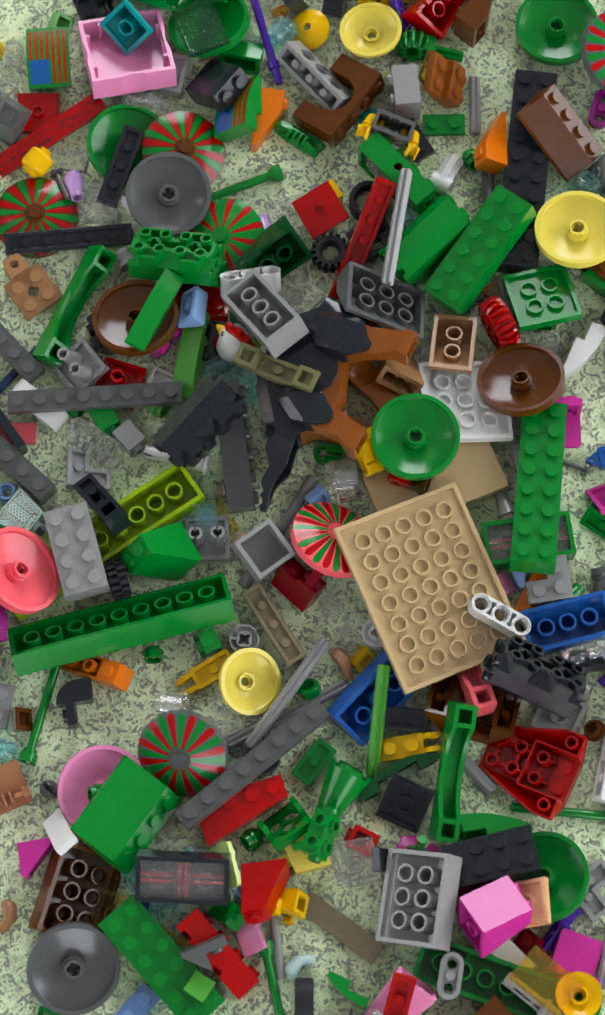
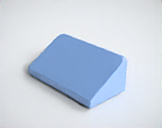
M198 285L182 294L178 322L179 328L199 327L205 324L208 293Z

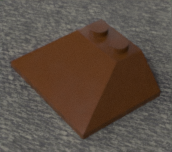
M457 674L432 684L424 714L442 733H444L448 701L466 703ZM491 686L497 706L494 713L476 718L475 730L471 741L490 744L513 737L521 699Z

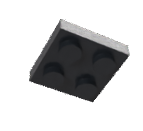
M393 773L375 815L417 834L435 791Z

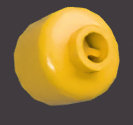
M43 146L41 149L32 147L22 158V169L32 178L43 177L53 165V161L50 158L51 152Z

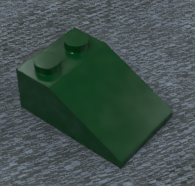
M284 215L263 231L238 260V263L243 269L271 265L278 266L281 269L282 279L313 257V255Z

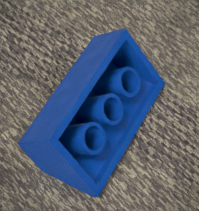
M605 590L518 611L531 622V630L525 635L526 640L540 645L545 651L544 656L605 640Z
M384 649L327 709L331 716L330 719L361 747L369 741L377 665L386 664L390 666L386 706L401 707L414 693L412 692L404 696Z

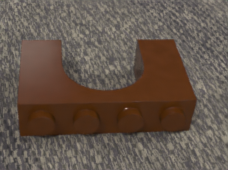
M341 54L329 69L345 87L354 91L351 100L339 109L326 110L304 99L292 114L299 128L334 147L345 139L347 132L353 125L357 124L359 117L371 106L372 101L383 91L385 86L380 72L344 54Z

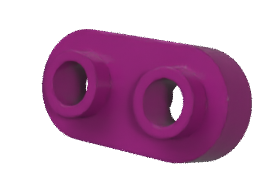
M602 89L595 93L588 116V123L594 129L605 128V104L600 101L605 99V91ZM600 117L602 121L597 122L595 118Z

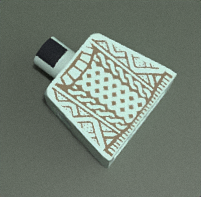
M19 488L0 511V528H24L33 532L42 540L48 535L46 526L42 524L44 520L43 511Z

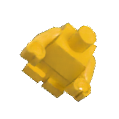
M286 888L279 898L272 916H280L281 913L287 914L282 922L286 926H292L295 922L294 916L299 919H305L310 897L300 889Z

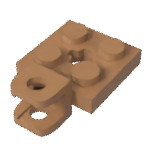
M17 253L3 261L4 271L10 279V282L5 284L3 288L27 321H30L61 300L62 294L39 262L29 268L23 257ZM29 288H37L38 296H28Z

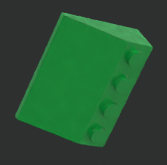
M124 755L70 830L111 867L129 874L136 864V855L139 849L146 850L182 800L161 781Z

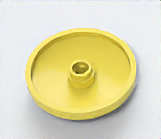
M568 191L549 199L540 208L534 225L535 240L541 252L554 263L569 268H586L603 262L605 260V198L587 191Z

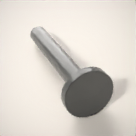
M60 168L51 170V178H56L65 199L70 200L71 197L61 178L62 170Z
M563 460L564 466L585 472L584 476L587 477L591 464L585 467Z

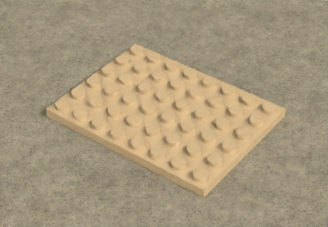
M456 482L333 530L404 696L483 664L486 655L493 652L498 638L502 640L511 639L507 635L474 618L467 610L468 602L478 593L487 594L506 606L512 607ZM475 601L476 608L484 610L483 603ZM500 612L494 613L497 620H504ZM515 623V629L518 632H523L519 623Z

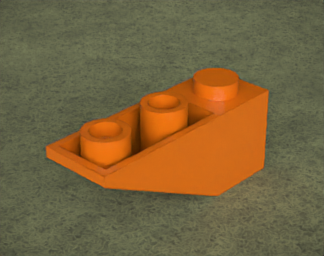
M98 656L61 666V670L82 678L90 677L93 682L122 692H127L134 675V671L122 663Z

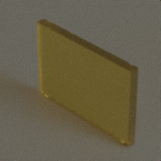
M537 946L533 947L509 976L511 981H514L553 1015H560L583 987L582 982L578 981Z

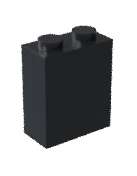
M210 59L186 86L185 90L195 103L225 112L251 81L241 67Z

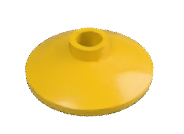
M313 9L301 12L294 18L290 27L292 41L300 40L309 50L321 47L326 42L330 33V24L327 17L322 12ZM310 25V29L305 31L306 26Z
M576 971L565 975L559 981L555 991V999L559 1009L566 1015H594L601 1007L603 992L599 982L592 975ZM580 993L583 999L581 1001L575 1000L574 994Z

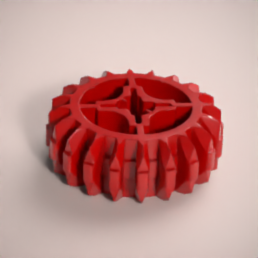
M493 296L479 303L478 315L481 319L480 321L497 350L510 344L521 343L516 321L501 298Z

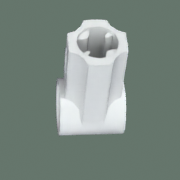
M448 153L438 171L432 174L430 180L435 186L436 193L442 196L446 195L448 189L453 187L454 179L463 166V160L459 156Z

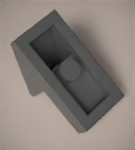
M221 933L181 950L179 954L182 959L213 971L207 953L210 952L211 955L223 951V946L228 945L225 935Z

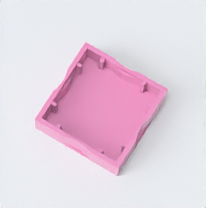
M160 9L139 12L154 32L128 56L125 55L99 24L106 17L77 21L79 40L94 99L177 86L176 67L170 46L166 41L165 27Z

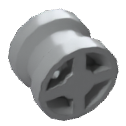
M130 246L122 247L114 253L118 256L116 262L119 263L118 268L121 272L129 270L128 258H133V253L129 252Z

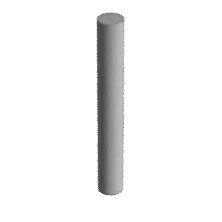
M271 916L270 927L275 948L273 952L277 980L285 979L286 973L284 972L285 965L279 917Z

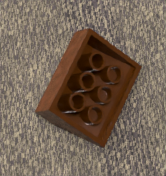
M78 843L73 845L62 856L53 847L28 928L44 933L55 925L76 921L88 923L100 929L98 924L111 913L123 872L111 867L91 848Z

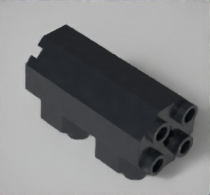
M212 372L152 437L155 440L152 445L161 453H168L170 455L168 460L177 468L181 466L184 468H194L202 460V453L204 451L209 452L217 444L216 436L218 434L224 436L232 427L230 423L236 418L240 419L246 413L245 405L247 403L244 400H240L241 397L223 380L220 381L218 376Z
M514 635L508 640L498 638L491 654L488 653L483 661V666L486 668L481 680L558 717L570 719L580 705L581 700H578L579 693L584 695L586 690L587 677L584 675L585 669L583 666L569 661L559 654H553L551 658L546 659L543 655L545 651L540 645L526 641L518 635Z

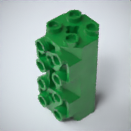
M449 194L440 196L402 231L395 277L399 281L411 286L425 281L434 272L435 263L442 257H446L471 222L468 219L470 217L468 212L463 207L458 208L455 205L454 199ZM387 245L378 253L383 263Z
M143 227L134 236L129 252L133 253V258H128L130 277L158 281L164 270L168 269L184 277L183 284L219 288L220 274L227 272L228 262L224 260L225 246L216 244L211 234L185 231L180 234V238L175 239L169 229Z

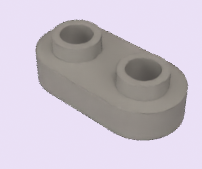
M455 952L446 953L440 961L436 990L438 995L444 1000L455 999L461 989L464 960ZM448 961H455L456 968L450 969L447 965ZM450 984L453 988L452 992H445L444 985Z

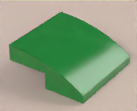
M329 971L327 978L336 991L356 1007L365 1010L369 999L348 990L351 980Z

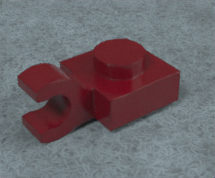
M529 928L523 929L513 941L529 959L536 955L546 963L551 957L541 947L545 942Z

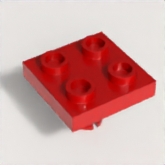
M106 357L104 362L110 369L96 382L95 386L144 383L147 369ZM135 407L126 408V409H129V410H132V411H133Z

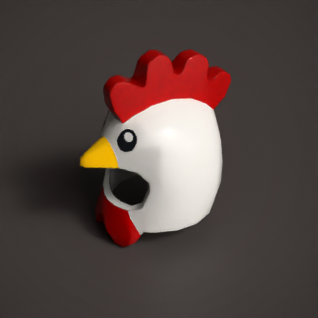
M227 322L226 325H216L219 335L215 338L213 346L225 361L234 363L233 359L242 342L257 347L253 343L252 335L243 325L238 323L232 324L231 322Z

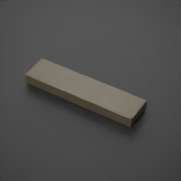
M259 581L241 592L245 602L287 668L306 658V653L261 582Z
M310 891L308 894L310 899L306 917L372 965L385 948V945L375 941V937Z

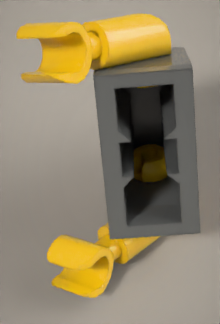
M379 108L377 114L371 113L367 115L362 124H358L355 137L362 136L364 140H367L369 131L372 129L373 134L378 131L381 135L387 136L391 143L396 146L402 147L408 144L404 156L410 155L413 157V160H415L420 150L418 147L419 133L414 130L416 126L414 121Z

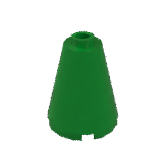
M332 756L317 808H334L339 811L337 816L340 817L372 778L367 775L365 779L361 770L341 759L339 763H336V757Z

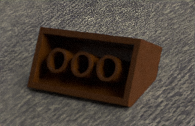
M555 84L538 91L516 115L565 182L592 164L603 152V149Z

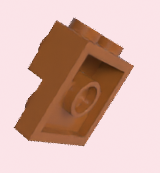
M437 51L430 52L423 91L444 108L459 107L463 102L462 89L467 81L466 69L456 60L447 61Z

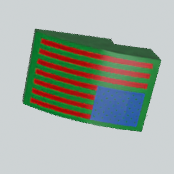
M68 27L26 30L29 90L41 91L72 88Z
M258 74L249 78L251 82L225 112L216 111L214 138L227 143L257 131V116L262 114L261 75Z

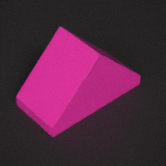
M50 838L17 843L21 876L28 880L32 877L53 849Z

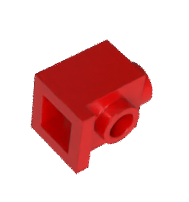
M355 824L353 829L349 828L344 837V841L347 842L346 848L369 859L372 856V848H376L380 840V835ZM360 837L365 840V844L362 846L356 843V840Z

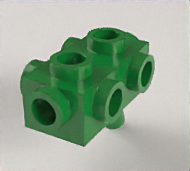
M325 807V809L315 808L307 833L304 835V840L293 842V851L300 850L308 856L307 860L317 864H320L321 861L326 862L327 857L332 853L334 838L340 831L341 818L337 816L339 811L331 807Z

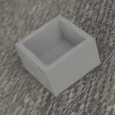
M417 64L391 66V74L387 75L388 97L390 96L389 111L409 120L412 118L420 120L421 95Z
M271 518L234 542L231 547L257 583L296 554Z

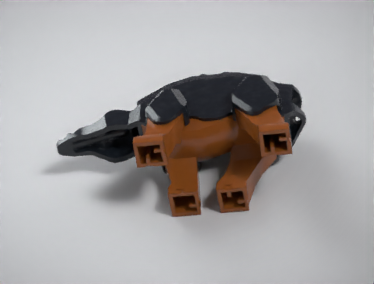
M331 295L327 296L319 307L299 314L309 333L277 358L296 366L301 364L320 371L321 375L311 393L287 385L282 386L257 375L256 391L266 429V454L269 461V467L261 480L263 492L260 494L262 503L259 509L261 512H267L274 492L291 475L296 454L301 447L316 441L335 443L342 446L348 457L356 460L368 438L367 428L371 427L372 424L357 419L344 411L347 404L348 387L352 386L370 401L377 412L387 402L400 396L399 393L375 382L378 370L370 360H395L407 365L419 343L417 332L410 329L392 330L370 327L367 319L345 311L342 304L336 302L335 297Z

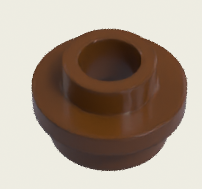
M600 720L588 721L584 726L585 737L591 742L601 740L605 735V724Z

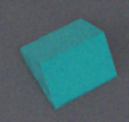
M123 0L99 23L126 56L154 32L128 0Z

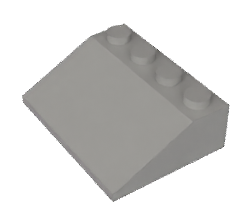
M389 848L375 941L450 952L463 858L448 853Z

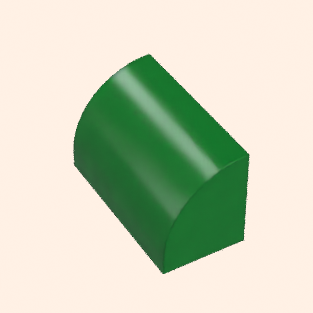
M241 40L230 50L219 54V61L239 66L245 74L258 75L262 65L264 46L261 43Z

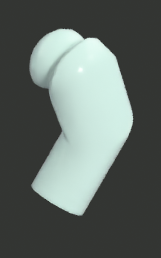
M314 954L293 956L284 969L286 978L295 980V978H298V972L302 967L315 966Z

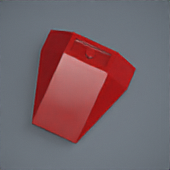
M515 726L513 737L487 745L478 767L530 813L551 821L565 807L583 767L588 738L567 729Z

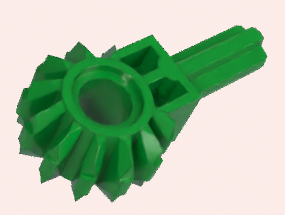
M415 29L413 31L405 30L395 46L398 57H403L404 61L411 60L412 63L416 60L428 63L429 53L435 51L445 59L456 60L457 62H462L464 56L462 51L436 45V37L423 34L422 30L419 32L415 31Z

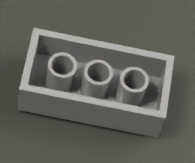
M253 270L221 295L232 314L274 359L309 333L300 315L256 270Z
M84 501L43 512L67 603L110 592L108 578L87 502Z

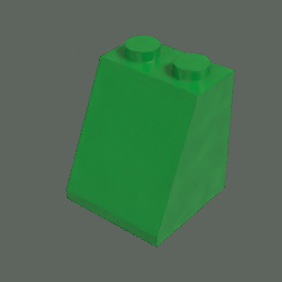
M181 521L141 533L120 555L124 565L132 575L173 581L183 579L202 560Z

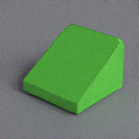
M56 10L52 13L47 28L67 26L69 37L75 19Z
M196 970L183 990L203 1003L216 983Z

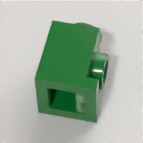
M213 626L198 632L197 636L193 637L201 658L222 650V645Z

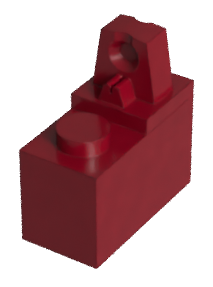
M291 558L279 568L270 583L302 613L316 602L327 585L322 580L324 574L316 570L308 571L294 558Z

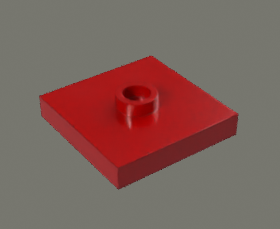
M18 93L17 102L33 111L22 134H30L60 115L59 93Z
M329 181L324 182L292 202L293 207L313 240L350 218Z

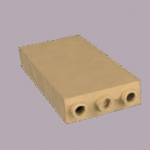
M493 442L459 443L457 455L451 465L437 475L435 479L432 478L428 492L456 482L465 505L468 507L493 497L497 493L508 491L510 478L506 471L503 472L500 464H502L498 452H494L491 445ZM387 470L368 478L364 474L361 475V481L375 513L420 495L415 491L389 483L387 481L389 476Z

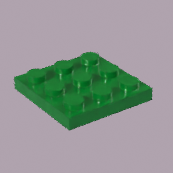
M555 264L502 276V283L519 332L583 318L582 309L565 266Z

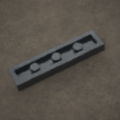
M124 125L96 203L117 209L145 131Z

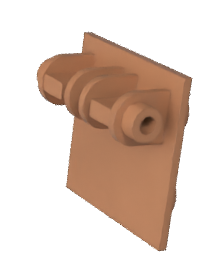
M17 759L0 766V815L34 801Z

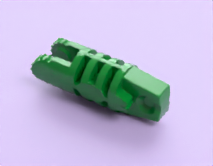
M282 119L275 124L274 132L283 138L285 142H290V145L312 158H316L319 155L318 151L321 152L326 148L323 142L296 125H292Z

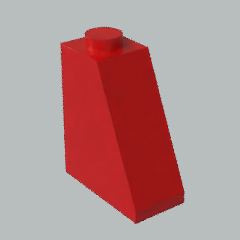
M286 858L241 864V912L246 924H259L270 920L291 876V870Z

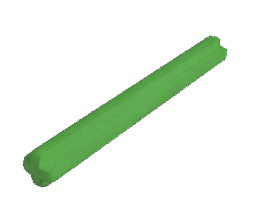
M378 664L376 671L365 770L368 776H376L379 773L390 677V666L386 664Z

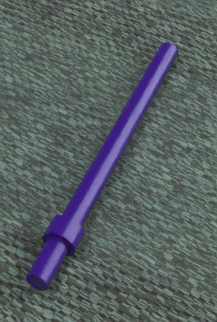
M250 0L268 59V69L272 72L275 85L283 84L279 70L281 66L275 57L259 0Z

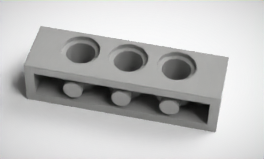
M300 40L286 42L276 59L326 110L339 109L351 100L353 94Z

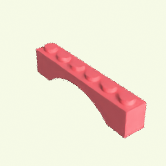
M480 665L457 674L466 703L478 706L477 717L494 713L497 706L491 685L481 680L483 671Z

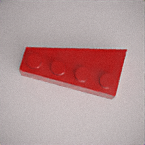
M415 0L401 16L418 32L422 30L423 34L434 36L436 40L444 39L455 19L454 14L456 10L463 5L465 0Z
M281 774L247 785L200 823L208 849L288 800Z
M197 908L176 926L177 930L191 946L221 933L225 935L221 929L217 932L212 926L214 921L206 912L201 914ZM229 945L223 946L224 950L217 954L211 955L210 952L207 953L213 972L239 1001L260 983L257 978L260 974L252 965L246 966L242 961L244 958L243 954L236 947L232 949Z

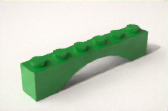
M103 245L88 247L32 353L34 358L46 366H61L63 361L57 357V351L61 347L70 349L72 332L82 308L93 291L109 274L118 257Z
M448 701L428 836L435 841L458 842L461 825L460 794L462 773L467 749L475 730L478 706L470 703Z

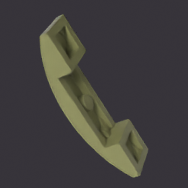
M244 342L241 343L233 359L235 364L262 378L282 386L287 385L310 393L321 375L320 371L301 364L296 366L278 358L274 359L272 356L263 353L262 349Z

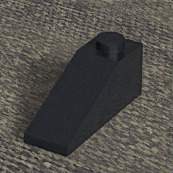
M91 473L73 485L77 493L87 502L89 508L114 537L132 524L120 504Z

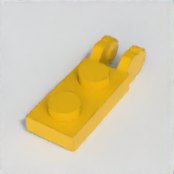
M227 648L188 671L189 673L175 682L176 687L185 685L191 679L196 683V685L182 693L184 699L199 690L202 691L219 680L222 665L231 655Z
M434 731L424 734L421 732L382 739L381 762L398 761L416 754L441 752L442 745L425 746V740L438 739L441 737V732Z

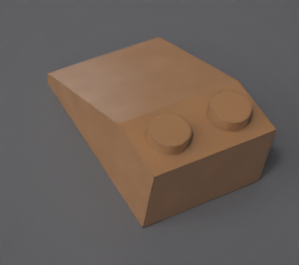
M435 313L428 369L472 373L478 317Z

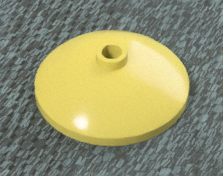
M377 2L359 4L350 9L343 17L339 28L340 38L344 47L356 56L364 58L379 57L390 52L398 44L402 35L401 20L398 14L385 4Z
M243 648L233 652L223 663L219 674V688L222 698L232 710L242 715H258L267 711L279 695L281 689V674L275 660L268 653L258 648ZM242 678L246 681L244 686L241 683Z

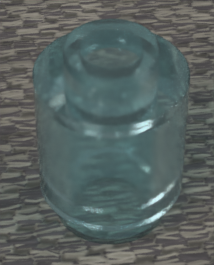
M11 737L0 738V761L13 760L14 755L18 753L16 741H12Z

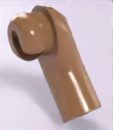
M340 647L333 649L331 658L341 668L343 679L354 677L350 656Z
M4 899L1 902L3 919L0 921V933L2 935L17 920V906L10 899Z

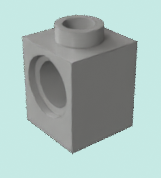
M129 418L112 432L113 438L130 457L134 453L136 455L140 454L146 447V437Z

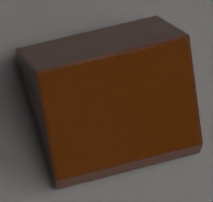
M12 708L13 732L32 731V709Z

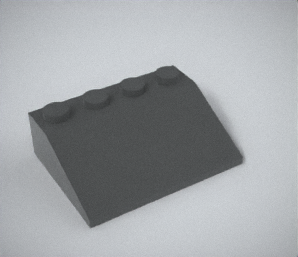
M349 261L337 276L336 292L344 310L392 330L410 329L418 333L419 341H423L425 292L394 279V284L391 287L383 286L381 283L382 273Z

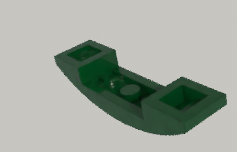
M439 753L416 754L390 764L373 777L364 788L359 797L360 804L381 794L378 784L391 778L393 773L398 774L414 764L422 771L440 760Z

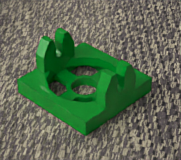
M294 796L289 799L290 802L265 821L259 820L257 822L259 830L278 853L307 833L311 818ZM291 813L299 814L292 820L284 819ZM279 823L278 830L271 834V828ZM292 824L289 830L282 831L285 826Z

